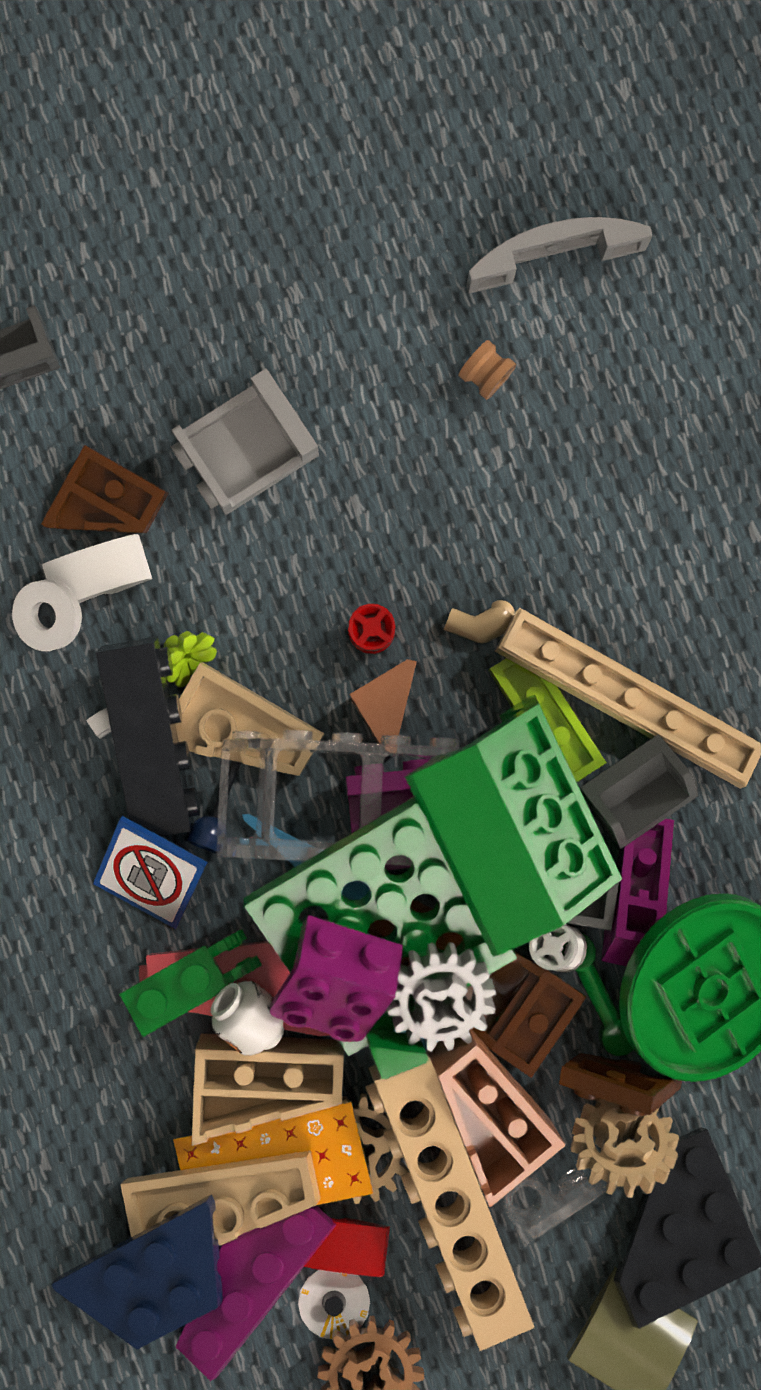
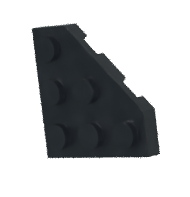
M698 1128L679 1137L675 1150L678 1156L674 1168L670 1169L667 1181L664 1184L655 1181L652 1193L642 1195L630 1230L633 1234L624 1260L620 1261L613 1280L632 1325L638 1329L761 1267V1253L707 1128Z

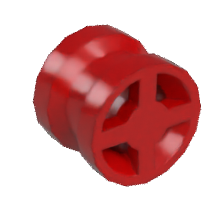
M379 604L360 606L353 612L349 620L348 632L351 643L357 650L365 654H377L385 651L391 645L395 635L393 615L387 608Z

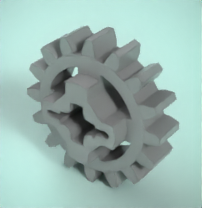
M433 943L428 944L426 956L420 957L414 950L408 952L411 964L408 967L400 964L396 997L387 1007L388 1015L393 1016L395 1031L398 1033L406 1030L408 1043L411 1045L418 1042L420 1038H424L427 1051H433L437 1041H444L447 1050H453L454 1039L461 1037L468 1044L471 1043L470 1030L474 1027L485 1031L487 1024L483 1014H494L495 1006L491 997L496 995L492 979H489L490 975L484 962L476 964L473 951L470 949L466 950L460 957L457 956L454 943H449L444 953H437ZM468 982L473 987L471 1001L466 997V984ZM409 994L414 995L416 1008L414 1012L408 1006Z

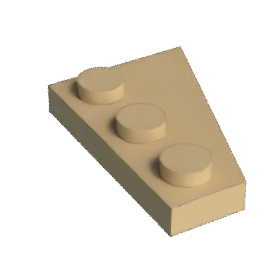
M203 662L199 663L179 698L182 723L175 724L179 742L187 741L189 751L195 752L198 755L218 757L241 762L245 765L300 776L324 736L323 732Z

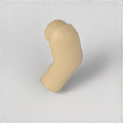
M503 600L493 602L490 609L477 616H472L452 608L444 630L477 643H487L505 633L515 611L510 603Z

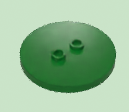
M725 893L710 894L689 900L659 919L635 948L626 967L621 984L620 1018L623 1031L633 1050L657 1072L675 1080L690 1082L707 1081L739 1069L761 1052V905L753 900Z

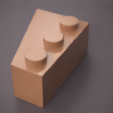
M471 1029V1043L468 1044L461 1037L454 1039L453 1050L448 1051L444 1041H438L433 1051L426 1052L431 1059L474 1173L490 1208L566 1145L548 1115Z

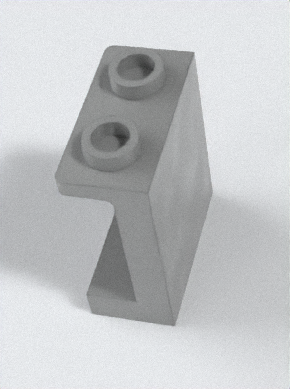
M267 368L251 377V387L188 427L182 429L178 425L171 430L177 443L171 446L173 453L185 471L192 466L195 468L202 479V482L196 485L201 496L210 509L219 505L225 516L319 456L318 445Z

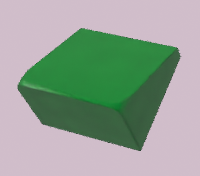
M372 1028L366 1035L382 1079H388L424 1065L429 1061L421 1038L414 1045L408 1043L407 1034L403 1032L397 1033L395 1031Z

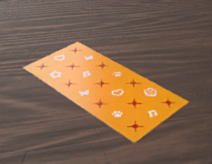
M352 1102L283 1121L280 1118L252 1126L251 1130L240 1133L233 1131L208 1138L207 1142L192 1146V1135L173 1139L180 1170L311 1151L321 1198L317 1205L374 1194Z

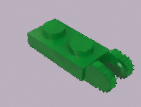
M242 929L210 947L206 944L119 994L142 1037L217 996L224 987L262 966L257 956L253 958L248 957L236 964L235 968L223 974L214 958L224 951H231L240 946L243 940L247 939Z

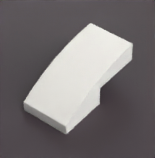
M139 534L97 544L42 564L46 579L56 580L65 584L73 591L79 603L102 594H114L152 579Z

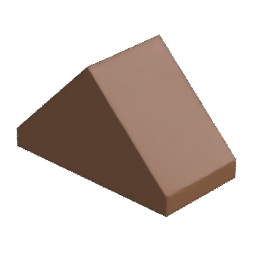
M407 659L349 694L352 703L384 755L394 756L417 661Z

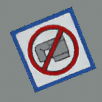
M122 816L116 826L93 884L176 929L208 862Z

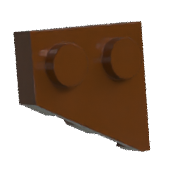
M84 445L41 525L46 528L147 534L169 492L91 447Z
M580 1053L562 1066L559 1084L574 1089V1093L581 1098L588 1100L603 1099L618 1104L619 1108L625 1113L644 1116L651 1115L680 1090L682 1081L667 1076L657 1077L640 1073V1062L622 1059L614 1060L603 1056Z

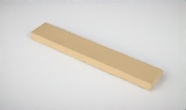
M521 608L515 612L495 650L498 654L650 739L659 734L672 751L740 789L747 786L761 756L760 742Z

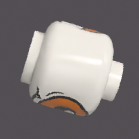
M243 981L238 984L231 983L219 992L211 1006L213 1031L243 1055H256L264 1050H270L275 1047L283 1036L284 1021L275 1018L269 1013L274 997L253 981Z

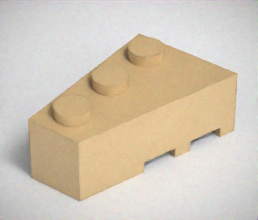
M200 1034L195 1049L192 1146L205 1143L208 1138L236 1131V1133L252 1129V1126L280 1118L283 1121L342 1104L344 1049L336 1039L282 1037L278 1044L270 1050H264L256 1055H243L217 1034Z

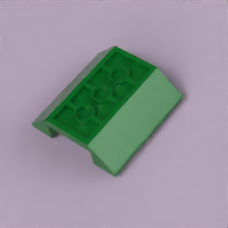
M536 695L525 698L499 715L502 723L469 745L437 755L405 776L417 803L428 820L430 830L492 956H499L564 926L622 880L616 863Z

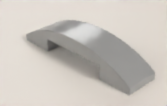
M606 217L567 219L535 227L503 242L480 259L469 271L466 285L468 293L513 283L517 263L597 244L601 261L645 251L653 236L650 226L633 221Z

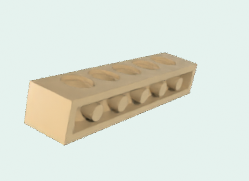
M426 1052L429 1061L426 1064L388 1079H382L377 1066L374 1065L369 1067L374 1083L365 1087L376 1115L386 1111L392 1128L383 1131L394 1160L403 1156L409 1173L402 1175L401 1179L411 1204L421 1201L427 1217L418 1220L428 1248L431 1249L438 1246L444 1259L443 1262L435 1266L446 1293L456 1290L461 1305L453 1308L463 1337L473 1334L479 1350L482 1351L535 1328L428 1053ZM410 1101L424 1103L423 1109L418 1116L411 1119L400 1116V1111L406 1103ZM436 1146L441 1148L439 1156L430 1163L418 1161L420 1152L426 1147ZM447 1191L458 1193L457 1199L453 1204L447 1207L435 1205L437 1198L442 1193ZM472 1236L475 1238L473 1244L468 1249L463 1251L453 1249L455 1242L461 1237ZM480 1281L492 1282L486 1292L482 1294L470 1293L476 1283Z

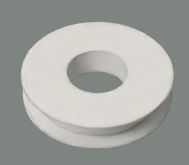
M46 579L27 584L17 594L12 608V619L17 634L24 643L35 650L53 651L63 648L75 639L80 630L82 614L79 601L69 587L56 580ZM43 602L50 604L55 611L56 620L51 628L43 626L38 617V610Z

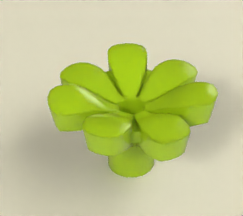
M189 631L183 632L179 637L172 635L167 638L164 647L169 648L173 666V676L166 677L168 682H174L180 688L185 687L190 681V675L194 674L199 663L209 662L215 658L217 650L211 646L214 643V638L204 632L195 636Z

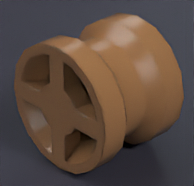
M486 340L467 360L458 376L465 382L472 381L479 387V394L488 400L509 378L517 364L510 358L503 359L496 353V346L491 341Z

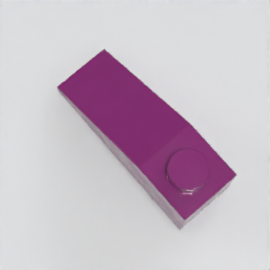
M664 819L622 849L619 848L616 866L622 880L618 882L612 930H604L601 961L627 966L635 948L644 935L659 919L666 915L674 820Z

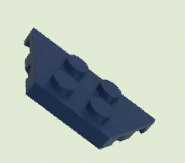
M212 1194L57 1277L51 1285L56 1292L136 1350L218 1308L223 1301L222 1279L217 1271V1262L220 1259L218 1239L214 1238L213 1213L216 1210V1205Z

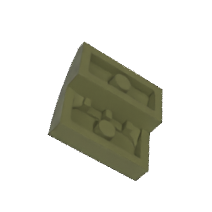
M614 1267L590 1307L592 1312L566 1355L568 1361L614 1390H667L687 1350L698 1320L682 1309H678L640 1329L634 1327L613 1280L617 1270Z

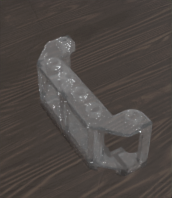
M283 730V739L261 738V732L232 731V739H223L221 744L216 857L306 861L337 843L329 841L284 840L275 835L277 756L280 751L360 755L362 758L360 829L381 817L383 761L386 756L434 758L437 755L461 749L459 748V739L430 738V746L410 745V736L382 735L381 744L362 743V734L333 733L332 741L313 740L312 731ZM230 751L258 752L260 757L256 831L249 838L226 837ZM395 855L386 864L412 865V860L405 855Z

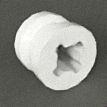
M565 924L558 929L529 941V951L532 959L538 966L546 970L568 973L576 970L583 963L587 955V943L585 937L577 928ZM568 942V944L566 945V949L564 951V956L562 954L563 945Z

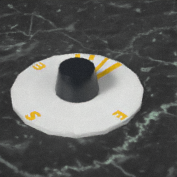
M317 1270L307 1278L302 1286L298 1307L301 1319L310 1331L321 1338L332 1339L333 1332L336 1329L345 1336L350 1333L349 1320L355 1319L359 1327H362L368 1317L370 1298L367 1286L359 1275Z

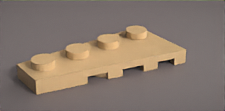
M311 1151L126 1178L120 1184L131 1237L212 1194L216 1205V1210L213 1213L214 1238L218 1239L219 1246L237 1239L239 1235L258 1227L261 1229L317 1205L321 1199Z

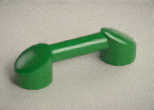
M583 934L587 943V955L583 963L573 971H576L603 1023L599 1030L600 1044L608 1053L614 1056H625L631 1053L633 1048L623 1031L620 1014L593 964L596 955L594 943L588 936ZM568 942L563 945L562 954L564 956V951L566 949V945L568 944Z

